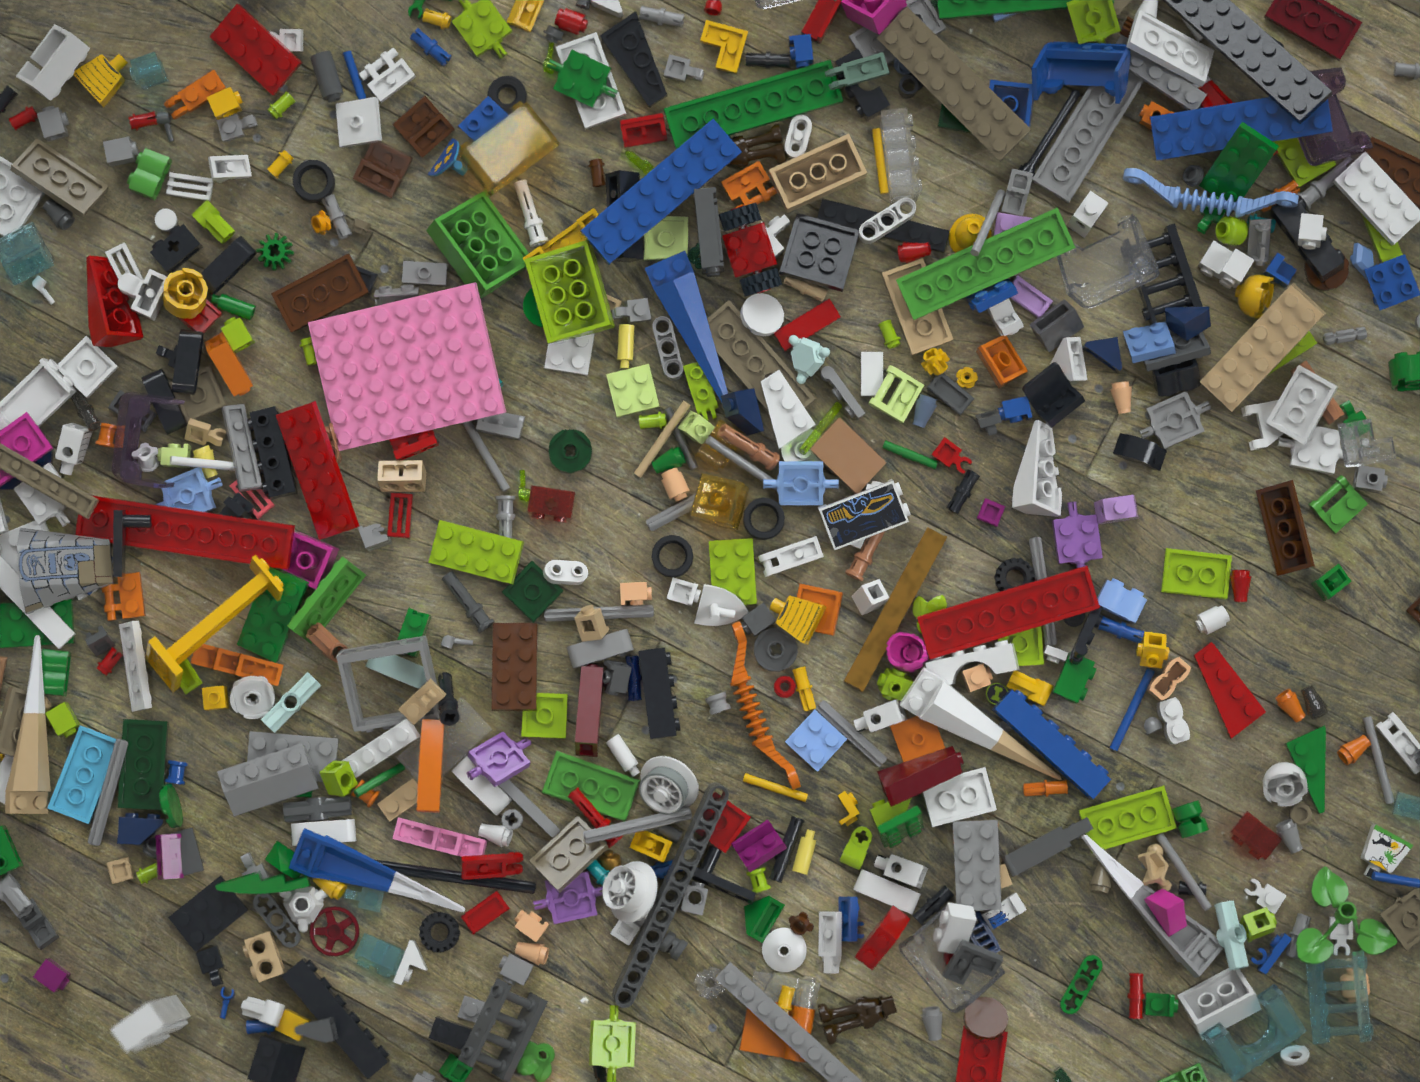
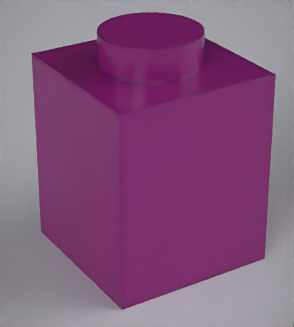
M47 958L36 971L33 978L55 993L59 990L63 991L70 982L68 977L71 973L52 959Z

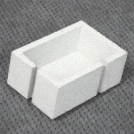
M54 24L30 56L31 59L43 67L40 71L27 61L16 77L33 91L52 101L53 98L59 95L61 87L66 80L73 76L78 64L86 59L90 47L69 31Z

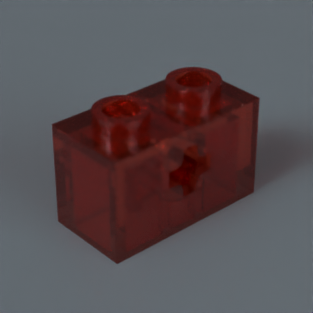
M531 485L527 512L532 514V518L545 519V516L554 517L553 521L566 523L567 519L572 520L576 493ZM553 499L557 507L549 510L545 504L550 503V500Z

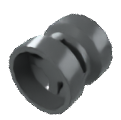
M669 931L659 950L663 953H669L671 958L677 961L688 942L684 939H678L675 933Z

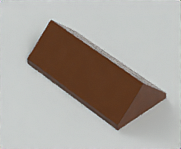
M1290 480L1256 490L1277 576L1314 567L1294 481Z

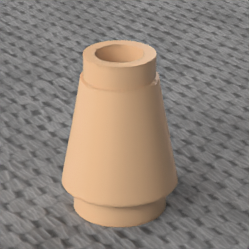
M1129 381L1111 383L1112 389L1110 391L1118 414L1131 412L1132 386L1129 385Z
M518 942L515 948V955H519L538 966L540 964L545 965L549 955V948L545 947V944Z

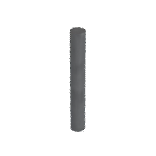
M672 407L664 410L668 422L674 415ZM678 423L673 433L691 471L698 468V465L683 432L677 428L679 426Z

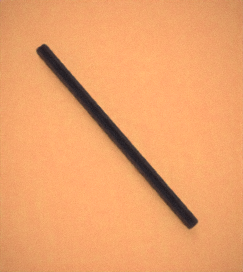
M375 860L409 877L534 894L536 890V883L502 877L463 880L460 871Z

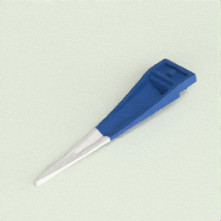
M306 828L301 833L289 866L290 869L308 877L372 888L425 901L459 912L465 911L463 906L328 835L324 837Z

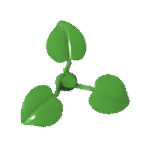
M1326 866L1317 873L1312 883V897L1321 907L1332 905L1333 908H1338L1335 912L1336 920L1324 935L1315 928H1307L1300 932L1296 940L1297 957L1300 961L1307 964H1319L1328 960L1333 953L1334 945L1326 938L1339 923L1346 925L1351 921L1353 922L1354 930L1359 934L1356 939L1357 945L1363 952L1369 955L1381 954L1397 944V939L1393 933L1377 920L1364 919L1358 928L1356 907L1351 902H1345L1349 890L1344 880L1331 872Z

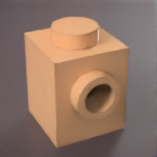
M984 663L961 672L969 693L991 685L990 680L993 679L990 668H985Z

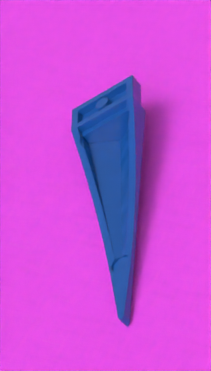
M683 251L646 267L645 271L654 291L722 402L721 396L728 394L695 273L686 252Z

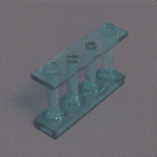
M1364 950L1352 952V958L1330 959L1319 964L1306 963L1313 1044L1328 1043L1331 1036L1359 1035L1360 1042L1372 1040L1374 1029L1372 1023H1370L1365 970L1368 962L1367 957L1364 955ZM1353 967L1354 981L1326 982L1324 980L1323 971L1325 969ZM1355 990L1356 1003L1328 1005L1325 993L1327 991ZM1357 1012L1358 1026L1330 1027L1328 1025V1014Z

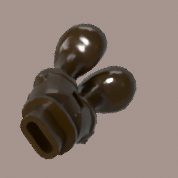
M780 124L773 125L769 132L760 136L744 138L743 135L732 138V141L742 153L728 165L744 167L748 165V162L761 158H774L779 165L786 162ZM762 144H777L768 148L749 150L751 147Z
M863 996L857 998L856 1003L840 1008H828L824 1003L817 1005L822 1024L836 1018L856 1014V1017L823 1026L829 1045L835 1044L837 1036L844 1031L861 1026L864 1029L872 1028L876 1023L887 1019L888 1015L897 1013L892 996L882 998V996L871 998Z

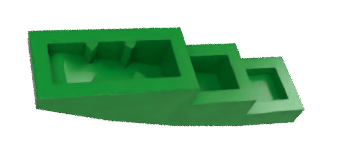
M257 871L217 883L215 887L219 891L240 894H267L310 886V880L308 876L286 881L284 873L262 879L261 872Z

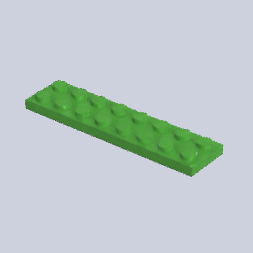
M1057 207L986 239L978 256L971 254L972 245L896 279V282L913 320H916L1076 247Z

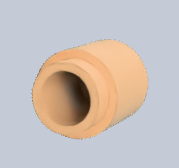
M678 468L670 469L661 474L663 478L661 481L670 500L674 499L675 502H678L688 497L686 493L690 490L682 472H679Z

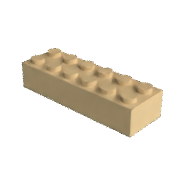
M1294 283L1291 284L1205 375L1200 383L1233 412L1326 313Z

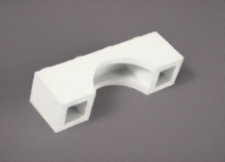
M1007 640L994 643L995 647L987 649L986 645L974 647V652L965 654L964 650L951 653L952 657L943 658V656L930 659L931 662L925 663L926 669L940 676L950 685L955 684L957 674L961 668L971 662L985 663L995 674L1020 670L1015 646L1013 643L1008 644Z

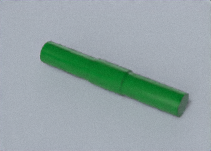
M887 440L883 444L882 448L934 470L936 469L938 464L936 460Z
M400 762L354 789L355 796L360 797L406 769L404 764Z

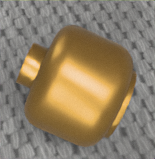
M612 850L605 851V854L599 857V864L606 871H611L615 867L621 866L620 855L613 853Z

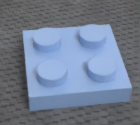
M814 709L785 743L818 772L847 738Z

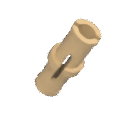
M785 277L783 284L800 291V294L811 296L821 303L828 292L827 289L790 277Z

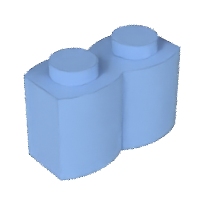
M1117 579L1106 580L1097 597L1099 605L1103 607L1102 609L1135 624L1147 601L1143 597L1144 593L1134 588L1131 591L1123 587L1124 583Z

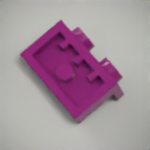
M769 820L764 821L732 842L733 848L749 872H752L787 848Z

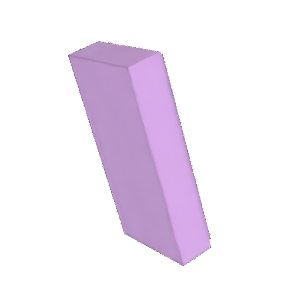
M1018 275L1012 282L1018 294L1010 298L1037 318L1042 316L1053 302Z

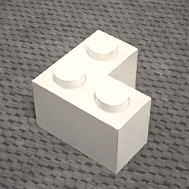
M1213 241L1198 267L1201 268L1200 271L1206 276H1215L1220 279L1219 283L1229 289L1233 287L1235 289L1245 277L1254 259L1238 249L1232 252L1216 241Z

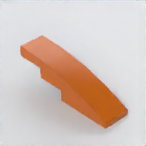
M203 644L192 654L190 661L191 664L240 677L263 676L274 686L279 685L284 666Z
M422 719L417 812H440L445 725L438 719Z

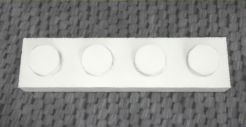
M139 621L119 624L132 712L152 708L151 694Z
M405 719L342 761L350 763L354 776L357 778L421 736L415 726L408 719Z

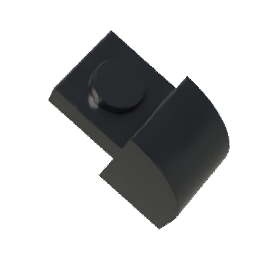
M1120 433L1113 454L1127 461L1140 463L1153 470L1160 471L1167 450L1159 447V444Z
M238 492L233 498L227 497L223 502L226 506L219 514L249 518L255 506Z

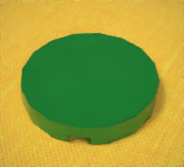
M172 784L162 785L159 799L162 812L169 817V819H166V822L171 828L180 827L183 823V813L179 796Z

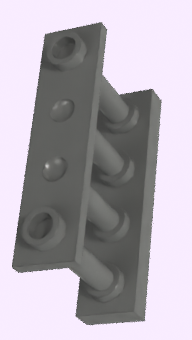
M497 978L465 1046L461 1050L458 1060L472 1068L476 1061L493 1067L492 1074L506 1082H510L548 1001L531 992L527 999L510 992L511 985ZM505 1000L522 1006L517 1019L500 1012ZM496 1020L513 1027L508 1039L490 1032ZM485 1041L503 1047L498 1059L480 1053Z

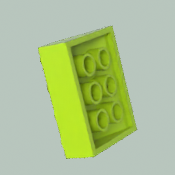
M588 240L524 259L548 344L598 333L615 327L594 249Z

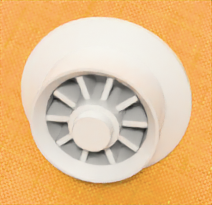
M633 861L624 866L615 867L606 876L602 889L603 899L617 919L622 922L633 923L642 919L652 908L657 895V878L653 869L648 864Z

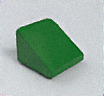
M451 1053L439 1072L452 1082H465L473 1068L458 1060V1057Z

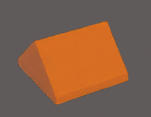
M1000 336L978 347L976 351L998 389L1028 372L1007 336Z

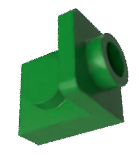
M1146 992L1144 1015L1174 1017V1013L1178 1012V999H1175V995Z

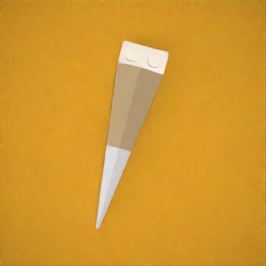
M39 635L34 637L23 717L5 791V814H48V792H51Z

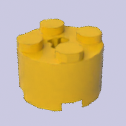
M182 268V270L170 273L164 282L162 299L165 309L179 318L192 319L196 317L206 304L208 287L203 276L194 269Z

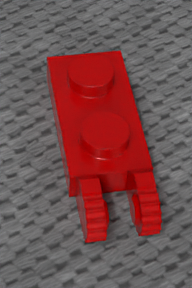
M509 852L507 854L461 856V877L463 880L518 875L523 872V866L516 863L523 861V854L521 852Z

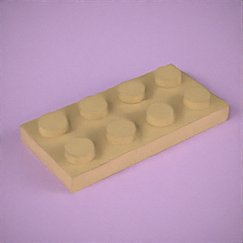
M923 258L882 273L884 283L912 356L954 340L942 308L913 320L896 282V279L925 267Z

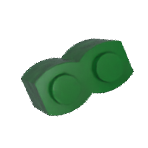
M42 649L44 694L66 697L71 652Z

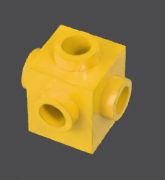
M1144 631L1142 643L1137 644L1136 656L1140 657V666L1162 669L1163 661L1168 660L1169 647H1166V634Z

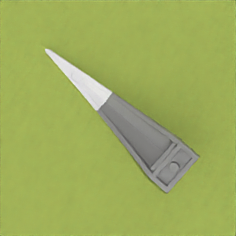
M1087 835L1081 836L1178 963L1181 962L1194 978L1200 977L1224 948L1220 946L1217 938L1211 931L1188 915H1186L1187 926L1168 937L1144 900L1155 893V891L1144 885L1141 880L1124 868Z

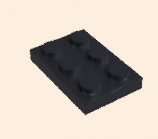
M222 875L168 917L195 952L199 951L249 911L236 893L216 890L215 886L217 883L226 881Z

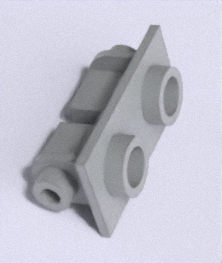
M1271 219L1249 220L1247 255L1254 259L1257 266H1264L1265 262L1268 261Z
M410 284L402 285L401 288L392 289L391 286L379 287V290H375L374 298L379 297V299H375V306L395 302V300L400 301L416 297L415 295H418L419 287H414V285Z

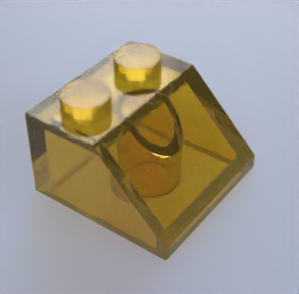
M701 473L690 516L720 527L738 530L750 488L743 482Z

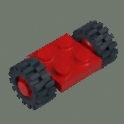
M757 203L740 206L719 214L723 231L739 229L722 236L735 278L749 273L756 274L739 280L744 297L755 293H762L782 285L777 268L765 272L761 270L777 264L764 222L750 227L747 226V224L762 220Z

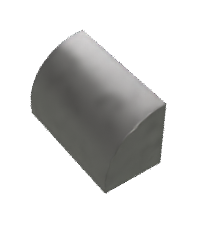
M1065 299L1029 324L1036 337L1048 352L1059 346L1063 338L1071 337L1085 327L1075 308Z

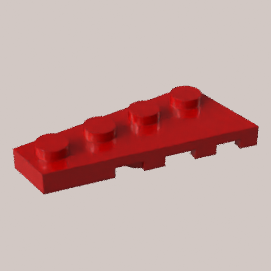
M1210 642L1193 655L1230 739L1266 713L1213 642Z

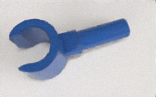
M225 987L221 989L223 1005L220 1018L225 1019L229 1001L235 996L233 988L232 994L229 997L224 996Z

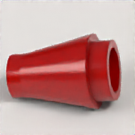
M903 242L902 245L897 247L901 263L906 262L907 264L931 255L929 242Z
M1232 570L1230 580L1235 602H1247L1252 578L1250 570Z

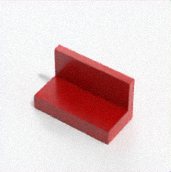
M818 0L801 34H811V39L821 44L841 7L842 0Z

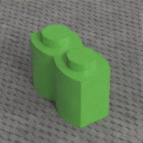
M145 148L143 153L140 152L136 159L137 169L135 172H131L128 177L127 184H129L130 191L156 200L172 163L170 157Z

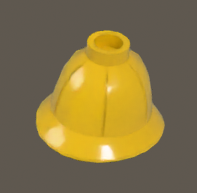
M966 214L954 222L949 232V245L955 253L974 245L985 217L978 214ZM990 228V230H989V233H988L986 239H988V238L991 237V234H992L991 228Z

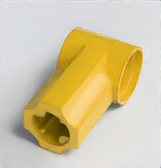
M1017 670L1013 671L1006 685L1011 690H1019L1028 700L1045 707L1054 686L1043 680L1033 679Z

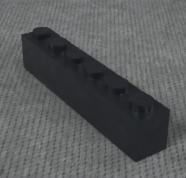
M305 958L301 959L282 978L318 1020L334 1017L338 1039L335 1041L363 1075L369 1079L390 1061L388 1059L390 1054L382 1045L377 1046L373 1041L375 1036L368 1028L365 1030L359 1024L361 1019L353 1010L351 1012L345 1007L347 1003L339 993L335 995L330 989L332 984L325 976L321 978L317 974V966L310 959L308 961Z

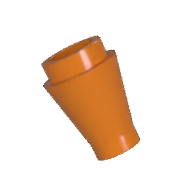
M1290 689L1284 690L1275 698L1278 702L1277 706L1288 714L1295 723L1301 721L1306 716L1296 693Z
M1362 735L1341 745L1337 754L1344 764H1354L1364 751L1371 746V743L1365 735Z

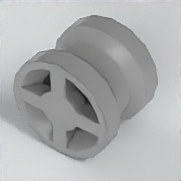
M726 692L705 698L706 703L710 706V716L731 709L730 704L726 702Z

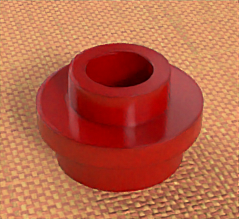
M781 676L774 683V691L781 698L791 697L796 690L794 680L788 676ZM782 683L789 685L787 691L781 690L780 686Z

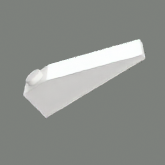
M1039 420L1034 421L1015 480L1012 508L1025 514L1058 517L1061 516L1062 492L1061 488H1057L1056 475H1059L1058 467L1054 466L1053 455L1056 453L1053 430L1046 423Z

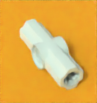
M307 672L261 720L276 733L322 685ZM295 697L297 705L291 709L287 708L285 704L287 698Z
M1234 900L1215 904L1220 927L1216 934L1220 946L1225 949L1229 971L1248 967L1249 964L1243 943L1246 941L1247 934L1243 925L1238 921Z

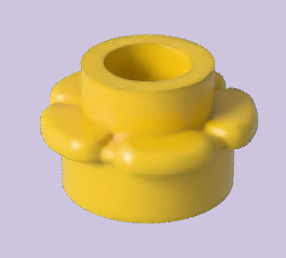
M964 367L956 374L957 384L962 388H972L978 380V375L972 368Z

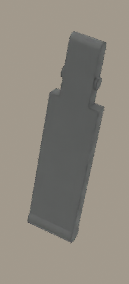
M1088 817L1075 824H1070L1065 829L1060 826L1002 857V860L1011 876L1014 877L1072 846L1070 841L1080 838L1081 835L1094 828Z

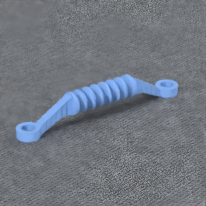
M1126 168L1123 174L1124 181L1133 184L1144 183L1173 208L1177 209L1181 202L1183 210L1187 208L1188 204H1191L1192 211L1199 205L1200 212L1202 213L1206 206L1209 208V214H1212L1214 208H1217L1218 215H1221L1223 209H1226L1228 217L1232 210L1235 211V217L1239 218L1275 203L1284 207H1297L1299 200L1297 194L1282 191L1257 199L1239 196L1236 202L1233 200V195L1230 194L1226 201L1224 193H1221L1219 199H1216L1215 192L1211 194L1210 198H1207L1205 190L1201 197L1198 195V189H1195L1193 195H1190L1189 188H1186L1184 194H1181L1179 186H1164L1140 169Z

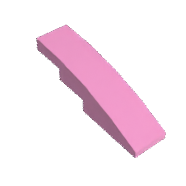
M399 817L393 835L395 840L456 856L484 855L488 840Z

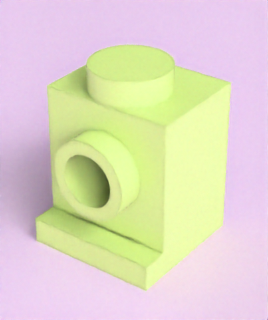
M168 444V447L158 448L157 460L161 461L160 465L163 467L190 468L189 466L170 465L171 456L191 458V446L189 444H184V448H181V444Z

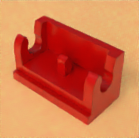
M663 113L620 120L624 148L667 141Z

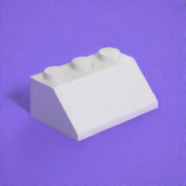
M1229 968L1177 995L1202 1041L1261 1010L1254 990L1240 969L1229 971Z

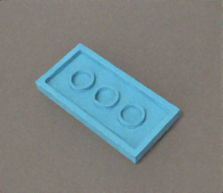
M79 726L47 807L48 809L87 824L91 823L100 798L115 738L87 727Z

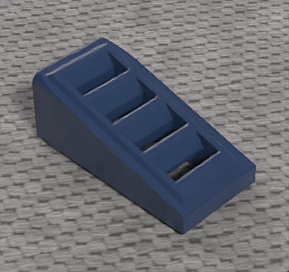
M980 911L975 912L978 924L974 926L973 931L981 928L982 932L974 935L972 931L969 942L980 947L989 944L991 948L987 950L995 953L1001 951L1002 949ZM985 936L987 940L981 943L977 941V939Z

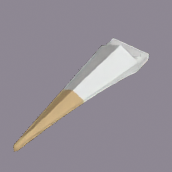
M925 667L922 668L899 703L901 707L922 720L1057 780H1062L1059 774L987 717L943 678Z

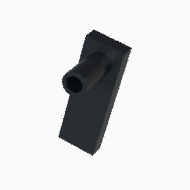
M114 510L113 577L125 576L126 528H151V515H127L126 510Z
M709 846L701 867H696L691 879L752 905L756 898L755 892L712 874L722 851Z

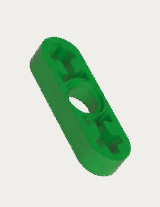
M1088 955L1082 960L1060 999V1008L1063 1012L1074 1014L1080 1009L1102 970L1103 965L1099 957ZM1095 959V964L1098 967L1096 970L1092 969L1089 975H1093L1090 980L1086 975L1080 974L1081 970L1086 972L1089 967L1086 962ZM1079 978H1084L1087 981V988L1083 991H1078L1075 988V981ZM1072 989L1076 994L1082 995L1081 999L1076 997L1073 1002L1076 1007L1067 1010V1005L1064 1001L1072 998L1073 994H1069V991Z

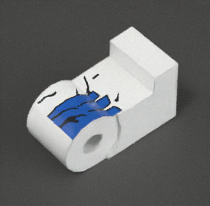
M1015 892L1002 901V910H988L982 914V917L990 930H993L1027 909Z

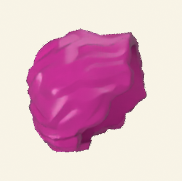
M899 632L889 638L886 648L888 660L898 670L914 672L923 667V664L928 660L926 645L915 634Z

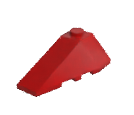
M87 256L88 327L92 345L115 347L141 340L143 333L139 317L136 312H132L127 302L129 300L128 296L123 294L118 288L119 279L108 258Z

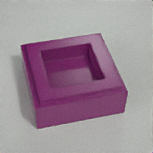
M985 498L976 519L997 527L1006 506Z

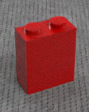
M893 905L868 935L855 958L870 970H873L898 940L911 918Z

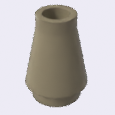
M1098 861L1089 886H1091V892L1107 895L1109 890H1111V875L1101 862Z

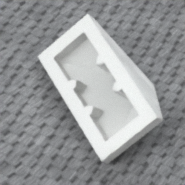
M1081 337L1063 338L1050 364L1053 362L1059 364L1069 381H1086L1087 374Z

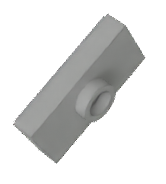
M403 261L402 284L446 286L448 264Z

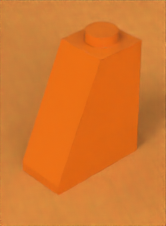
M221 332L205 341L207 353L233 396H242L251 390L250 387L253 386L252 381L224 333Z

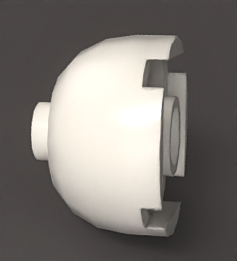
M1280 762L1274 764L1266 771L1263 777V793L1265 798L1270 803L1271 800L1277 802L1278 806L1283 807L1297 804L1302 801V796L1308 792L1307 779L1304 772L1293 763Z

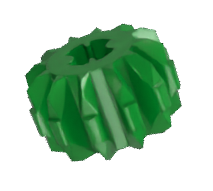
M278 233L274 234L273 240L269 235H266L268 242L265 243L260 240L259 244L263 248L256 249L257 253L262 254L258 257L259 262L265 261L263 266L268 268L271 265L273 271L277 270V264H279L281 269H285L283 262L286 261L289 264L292 262L287 256L294 255V251L288 250L293 244L291 242L286 243V236L281 237L279 240ZM276 247H278L280 254L278 256L274 254V257H272L271 250L273 248L276 250Z

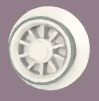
M658 756L648 760L642 767L639 792L645 804L652 810L661 814H674L684 807H689L696 800L699 792L697 779L693 772L682 762L671 757Z

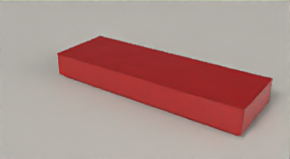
M829 298L777 330L774 335L786 352L793 347L788 341L791 335H796L799 339L803 337L809 338L840 319L841 316Z

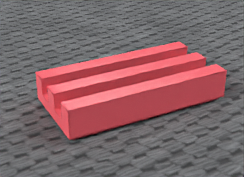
M237 480L230 485L236 494L239 492V489L236 487L238 485ZM257 489L256 491L267 502V506H264L251 490L246 491L261 509L260 512H257L256 509L253 511L254 516L258 520L275 506L262 489Z

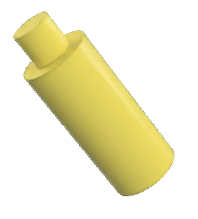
M630 324L619 325L617 360L621 361V369H629V361H633L635 326Z
M807 829L805 837L801 836L792 871L808 875L817 841L813 840L815 831Z

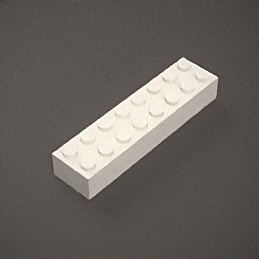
M173 995L146 1003L110 1030L126 1052L132 1050L137 1052L164 1042L170 1037L169 1033L179 1031L188 1024L187 1019L191 1015L179 998Z

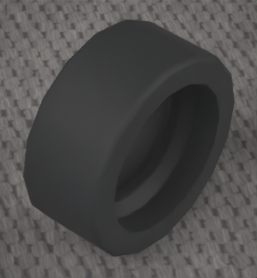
M308 160L301 163L295 169L293 186L296 193L303 200L309 203H319L325 197L332 195L335 188V177L332 170L324 162ZM310 169L321 170L327 178L325 189L317 194L306 192L301 185V178L306 171Z
M762 497L755 499L748 504L744 511V527L749 535L756 539H772L781 532L784 526L785 516L783 509L778 502L771 498ZM768 506L774 510L777 522L773 529L761 532L753 527L751 514L756 508Z
M664 536L656 542L652 549L651 558L653 566L665 577L682 576L692 565V547L687 540L680 536ZM667 544H678L685 551V561L677 569H668L660 562V551Z

